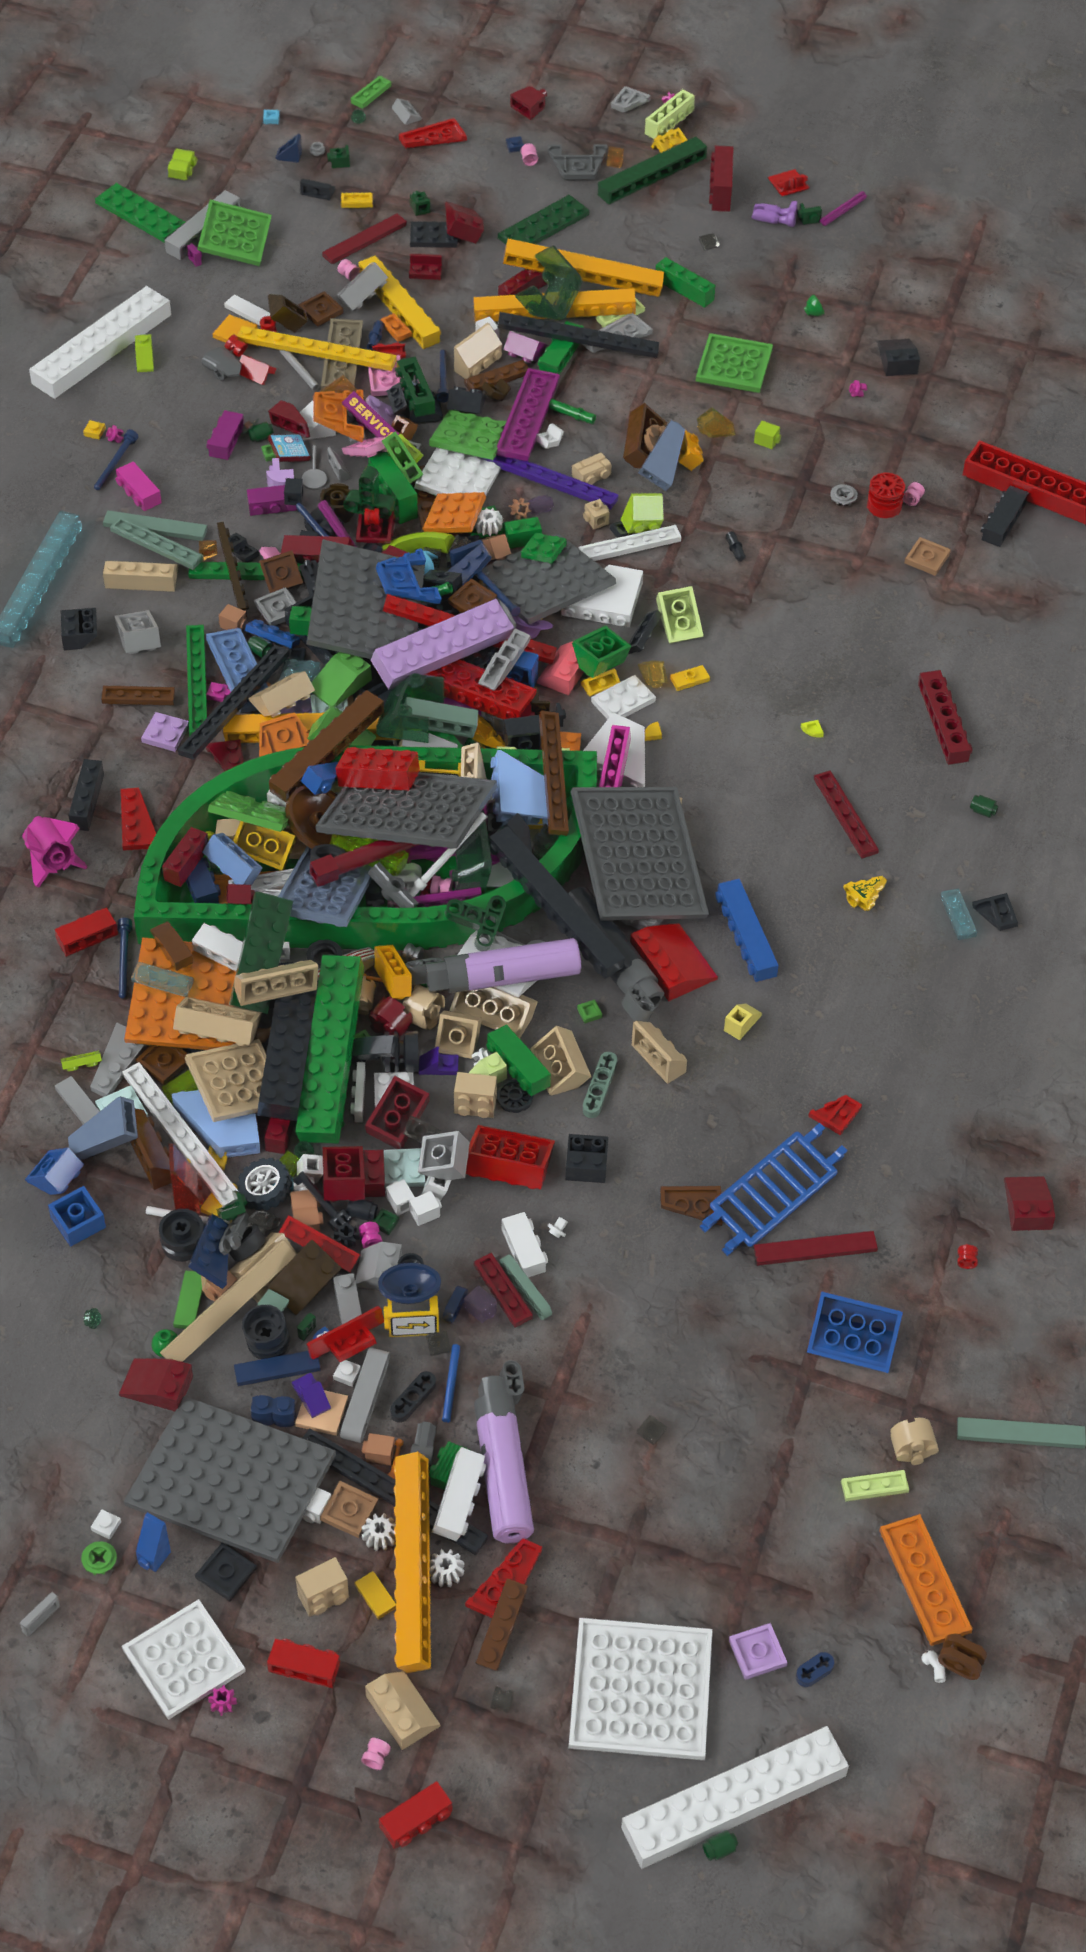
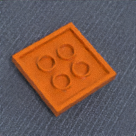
M485 493L437 494L423 526V531L442 533L472 532L485 502Z

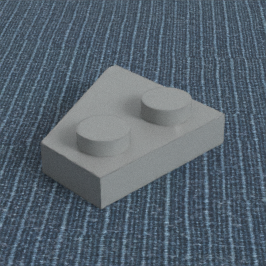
M624 86L611 102V108L625 113L649 102L651 95Z

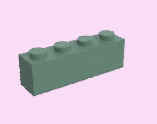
M407 697L403 707L402 725L473 738L478 726V710Z

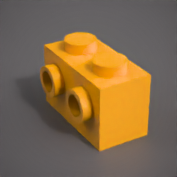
M685 430L678 462L692 471L704 461L703 452L699 446L698 437Z

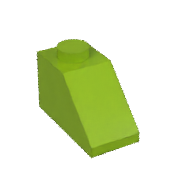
M151 334L135 335L137 373L154 372Z

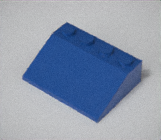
M821 1292L807 1353L889 1373L903 1312Z

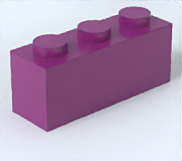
M224 410L222 416H219L217 426L213 428L212 437L208 439L206 445L210 457L229 460L244 428L243 414Z
M285 485L247 489L250 516L297 511L296 505H285Z

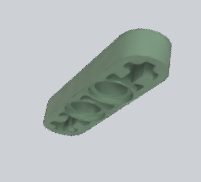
M604 1052L600 1056L584 1099L583 1114L588 1118L597 1117L602 1109L617 1067V1056L612 1052ZM608 1060H611V1061L609 1062L608 1068H606V1067H605L606 1062H607ZM606 1074L608 1079L600 1080L598 1075ZM595 1089H599L603 1093L599 1096H596L592 1093V1091ZM592 1101L595 1102V1107L592 1110H589V1108L592 1105Z
M510 1254L501 1258L499 1262L503 1271L541 1320L552 1316L549 1304Z

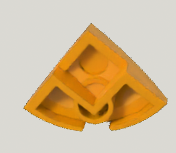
M478 714V726L472 739L496 749L497 746L506 747L501 736L495 737L497 733L494 728Z

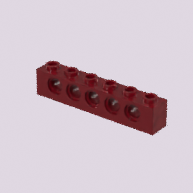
M941 670L920 673L918 687L947 764L969 762L970 754H972V745L968 743L967 732L962 728V719L957 715V706L952 701L951 690L947 688L946 677H943Z

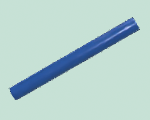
M453 1344L451 1350L442 1421L446 1423L451 1421L460 1345Z

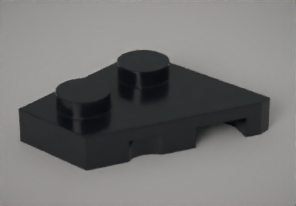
M1008 893L972 902L973 908L999 931L1018 927V921Z

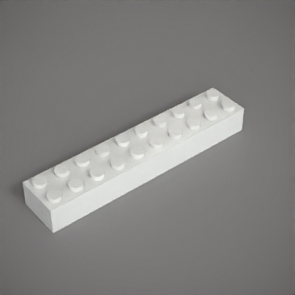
M148 286L144 287L29 369L31 383L52 398H57L135 342V335L146 334L171 316L170 300Z
M826 1726L623 1817L621 1828L641 1869L705 1841L707 1838L724 1830H729L845 1777L849 1765L829 1728Z

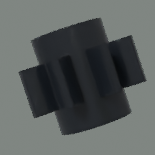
M347 1222L342 1226L338 1225V1232H334V1239L348 1248L351 1246L355 1247V1240L360 1239L356 1225L352 1227Z

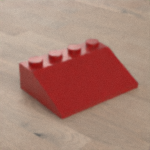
M679 923L647 926L631 933L630 943L657 977V984L663 990L668 1002L718 979V976Z
M477 1125L469 1144L466 1174L471 1177L488 1178L491 1181L507 1182L510 1185H522L530 1189H541L545 1181L555 1140Z

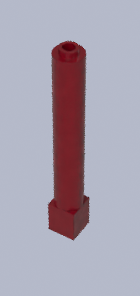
M377 840L332 857L330 854L311 861L309 873L317 887L338 880L341 874L420 844Z

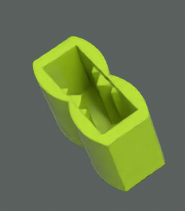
M176 148L168 166V176L187 180L192 175L193 166H196L197 163L195 152Z

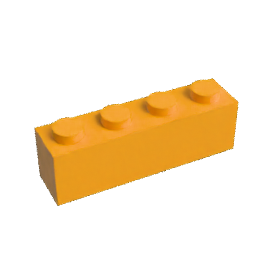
M394 945L375 946L374 968L391 997L395 999L411 997L412 975Z

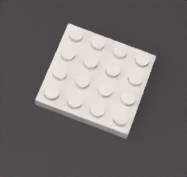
M436 448L422 471L424 475L417 479L415 489L436 496L442 493L484 492L487 495L501 469L494 462H488L476 456Z
M199 1599L122 1646L124 1653L168 1720L211 1694L213 1688L219 1689L246 1672L245 1667Z

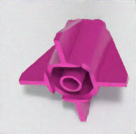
M36 816L25 829L22 838L25 841L26 847L30 849L33 882L36 887H40L49 873H57V870L62 868L65 870L71 864L85 870L88 867L74 853V847L70 843L80 829L77 824Z

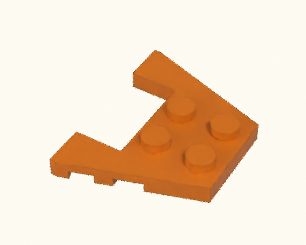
M344 390L343 393H335V391L315 392L313 396V421L354 440L363 442L364 427L347 424V408L342 405V401L352 392L350 390ZM357 390L356 393L363 399V390Z
M295 712L260 723L259 757L307 746V743L310 741L307 739L309 732Z

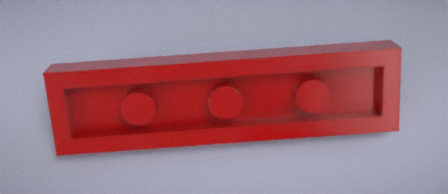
M289 1215L279 1233H283L285 1237L303 1247L312 1239L341 1268L350 1273L360 1257V1254Z

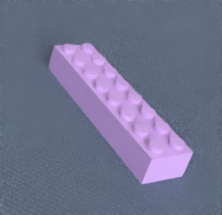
M494 599L375 649L371 662L387 688L391 689L508 639L514 626L497 599Z

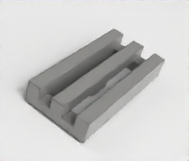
M51 1592L20 1622L22 1632L27 1637L60 1607L58 1596Z

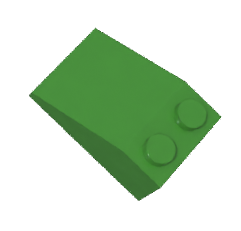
M338 652L312 681L315 689L312 693L329 707L332 705L336 707L372 680L371 665L359 656Z

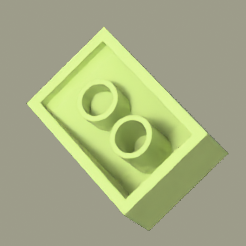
M692 586L658 593L656 601L659 612L662 614L661 620L669 644L704 637Z

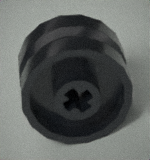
M176 1209L170 1211L160 1221L159 1236L163 1253L168 1258L180 1262L191 1260L204 1230L203 1221L196 1212L189 1209Z

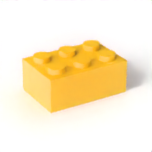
M240 821L233 842L253 860L283 871L297 837L294 833L284 829L279 832Z

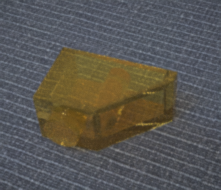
M712 407L697 418L698 430L710 438L734 436L736 434L733 422Z
M652 660L638 663L646 685L658 688L663 686L662 683L668 682L664 661Z

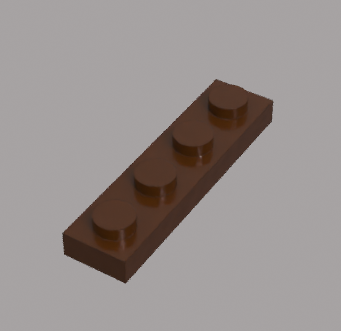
M523 360L464 379V385L469 392L470 389L483 391L484 389L481 386L484 382L496 385L500 379H504L507 383L525 377L529 367Z
M103 686L101 701L102 704L174 705L175 687Z
M507 1578L476 1660L477 1665L496 1672L498 1671L527 1593V1585Z

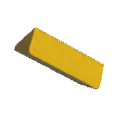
M615 668L594 678L590 677L581 681V685L589 697L620 683Z

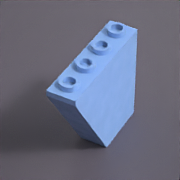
M497 750L495 757L491 759V768H493L491 780H497V788L492 794V798L495 799L493 814H496V822H504L518 813L527 825H542L538 824L540 818H542L543 827L548 828L544 776L502 750Z
M199 1090L181 1091L172 1094L173 1107L208 1146L213 1148V1151L220 1158L224 1156V1152H227V1158L260 1153L255 1113L213 1122Z

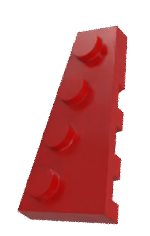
M452 118L399 134V140L405 148L467 141V135L456 119Z
M121 789L123 851L148 849L156 836V832L140 789Z
M522 1538L505 1557L503 1563L491 1573L487 1581L482 1583L477 1592L465 1602V1607L492 1618L507 1578L525 1585L542 1552V1546Z

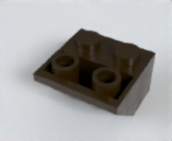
M268 295L270 317L274 322L280 323L285 329L291 330L294 333L308 322L306 310L283 295Z

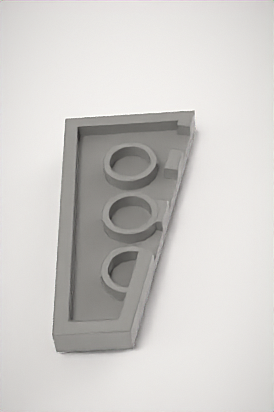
M630 313L599 330L636 338L653 334V329L634 313ZM584 345L592 353L605 349Z
M117 1022L90 1086L92 1092L102 1097L113 1093L124 1078L122 1071L133 1066L136 1059L148 1046L146 1044L125 1043L126 1026Z

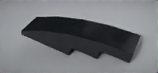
M394 1035L355 1038L351 1063L379 1060L380 1057H394L397 1038Z

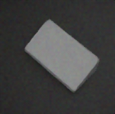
M396 98L392 109L405 125L422 119L409 101Z
M328 447V461L339 481L351 479V475L340 456L331 447Z

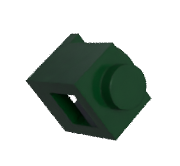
M345 145V148H332L330 153H327V160L331 162V168L350 167L348 145Z
M415 191L410 194V205L416 216L431 213L430 199H428L425 191Z

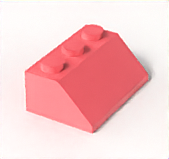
M573 641L559 647L555 653L553 664L546 666L538 678L537 684L569 696L584 673L579 668L572 645Z

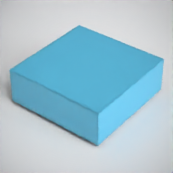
M264 110L263 123L279 124V110Z

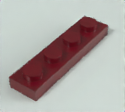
M490 1253L475 1260L474 1267L514 1328L533 1319V1314L493 1254Z

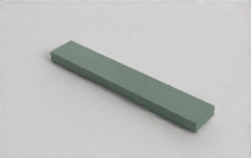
M107 510L103 521V527H110L119 517H122L159 535L203 541L207 532V525L109 510Z
M119 517L110 526L111 532L192 570L204 560L202 554L122 517Z
M957 1418V1440L1085 1449L1086 1446L1085 1426Z

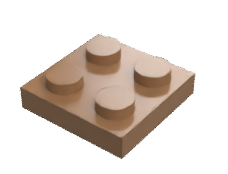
M919 537L906 556L904 563L936 576L950 555L951 549Z
M339 1481L320 1516V1520L359 1538L362 1533V1526L366 1525L367 1518L371 1517L378 1504V1498Z

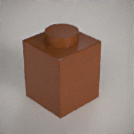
M396 415L391 427L407 440H411L418 425L405 417Z

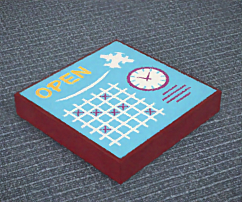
M269 435L268 440L276 458H279V462L310 461L311 456L301 435Z

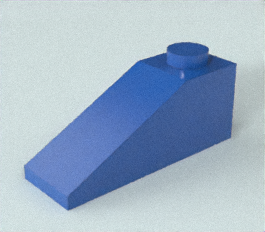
M338 762L308 766L301 782L315 795L327 793L337 780L335 767Z
M147 1512L144 1517L136 1555L138 1564L146 1570L151 1569L156 1572L171 1553L166 1523Z

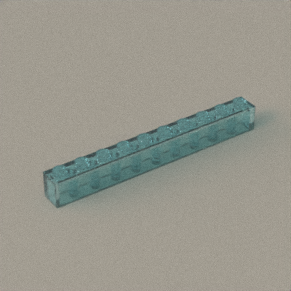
M59 511L0 615V645L13 648L16 642H19L22 631L27 628L30 617H33L36 606L41 603L42 596L47 592L51 580H54L55 573L61 567L63 558L68 555L69 548L74 544L76 535L81 532L82 523H80L79 515Z

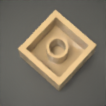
M457 1072L454 1088V1114L494 1118L497 1099V1076Z
M336 1557L296 1576L298 1597L309 1617L320 1615L327 1608L333 1605H340L349 1598L348 1580Z

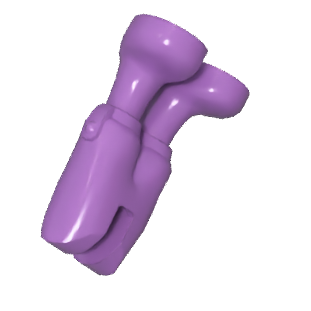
M792 201L790 207L786 209H781L777 205L755 204L752 219L772 224L782 223L789 227H794L798 202Z

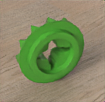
M98 1541L91 1543L84 1549L81 1561L87 1572L89 1571L94 1575H104L107 1571L112 1570L114 1564L117 1563V1555L111 1544ZM94 1555L98 1557H101L103 1555V1560L105 1563L100 1561L95 1563L96 1560Z

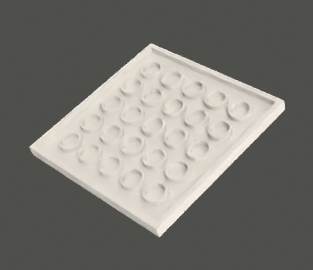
M579 1618L569 1748L705 1760L712 1629Z

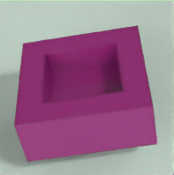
M193 243L187 245L188 258L196 267L202 265V252Z

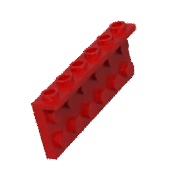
M462 660L454 661L422 675L421 687L503 720L519 718L535 697L537 691L535 688L506 677L497 689L493 691L478 683L485 669Z

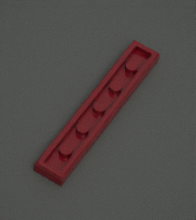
M396 213L323 251L322 256L329 263L334 264L407 226V221Z
M831 770L814 775L815 783L861 859L878 854V847Z
M874 1231L755 1244L753 1249L757 1266L877 1252L878 1246Z

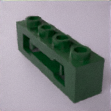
M411 357L397 360L395 375L397 378L399 377L401 389L404 388L405 399L409 400L410 410L414 412L416 417L435 413V400L417 358ZM414 376H415V384H416V386H417V388H418V391H419V393H417L418 397H416V390H415V387H414V385H413V383H412V380H414Z

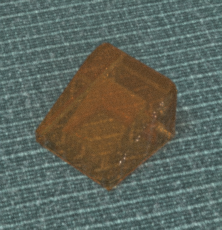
M609 146L607 166L621 168L624 161V148Z
M217 540L199 541V553L203 555L204 560L218 554Z

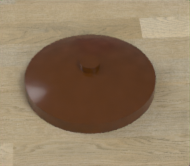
M303 785L297 788L286 802V818H288V824L292 832L302 843L311 849L322 844H332L344 848L351 841L350 836L316 832V824L335 800L337 794L329 790L327 793L315 795Z

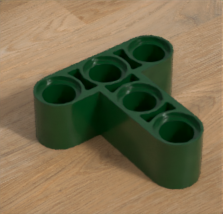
M366 466L358 481L359 490H350L343 506L349 512L363 515L365 514V508L370 510L379 508L380 518L387 519L391 516L396 501L391 496L379 494L378 470L372 466Z
M495 895L491 897L485 910L453 899L448 902L444 914L452 922L477 930L474 945L479 951H487L494 941L506 907V901L502 896ZM492 903L499 904L501 909H494ZM455 907L459 912L456 914L452 913L449 908ZM468 914H474L477 919H469ZM491 920L495 926L490 927L485 921ZM484 937L489 943L483 944L479 938Z

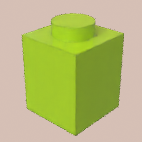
M761 421L755 430L754 443L773 449L775 444H778L781 439V434H779L780 427Z

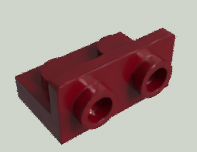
M410 254L409 279L441 280L442 255Z

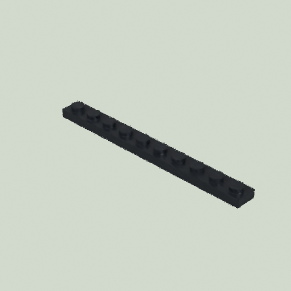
M500 312L497 328L647 357L657 358L659 342L504 312Z
M274 645L178 748V754L194 760L249 701L248 698L253 696L290 656V650Z
M309 1428L302 1439L335 1450L336 1456L330 1465L331 1469L394 1507L396 1506V1496L394 1494L396 1480ZM429 1500V1528L433 1530L440 1506ZM468 1523L464 1536L461 1535L457 1541L449 1540L476 1556L487 1541L488 1535Z

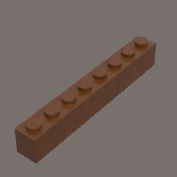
M368 690L362 695L357 696L350 706H347L338 717H335L326 728L319 732V735L310 740L305 748L298 751L291 761L285 763L278 773L271 776L269 780L270 792L286 803L289 796L297 788L304 785L301 779L308 766L326 764L333 761L384 713V701Z

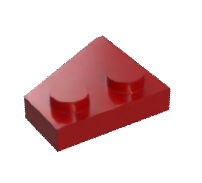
M844 1095L837 1098L836 1101L824 1104L823 1108L816 1111L814 1109L810 1110L808 1117L841 1136L862 1109V1104Z

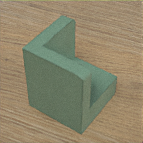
M268 1289L257 1306L272 1305L283 1312L289 1304V1300Z

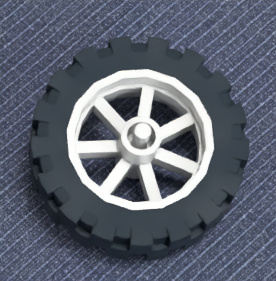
M261 1158L257 1162H251L249 1167L246 1166L243 1169L244 1172L240 1173L238 1177L237 1190L240 1194H244L249 1208H255L256 1211H261V1209L265 1211L270 1210L271 1207L279 1206L280 1202L283 1203L286 1200V1196L290 1194V1187L293 1185L292 1177L280 1160L275 1161L274 1158Z

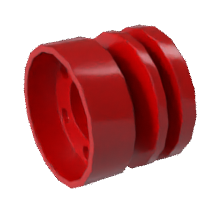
M885 472L873 476L870 480L867 508L874 516L892 518L901 512L905 491V483L901 477Z

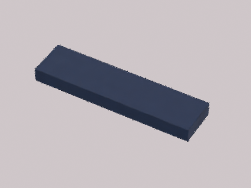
M309 1351L234 1364L237 1386L321 1371L319 1358L312 1360Z

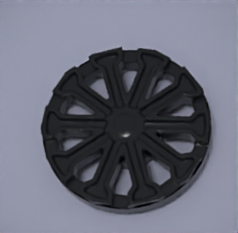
M516 1079L505 1081L499 1086L497 1102L505 1111L520 1113L530 1107L534 1095L526 1096L529 1095L527 1091H522L520 1086L516 1087L519 1084Z

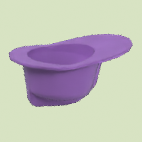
M512 616L516 623L515 629L529 634L531 639L537 637L540 630L553 627L550 622L540 619L528 625L519 616Z

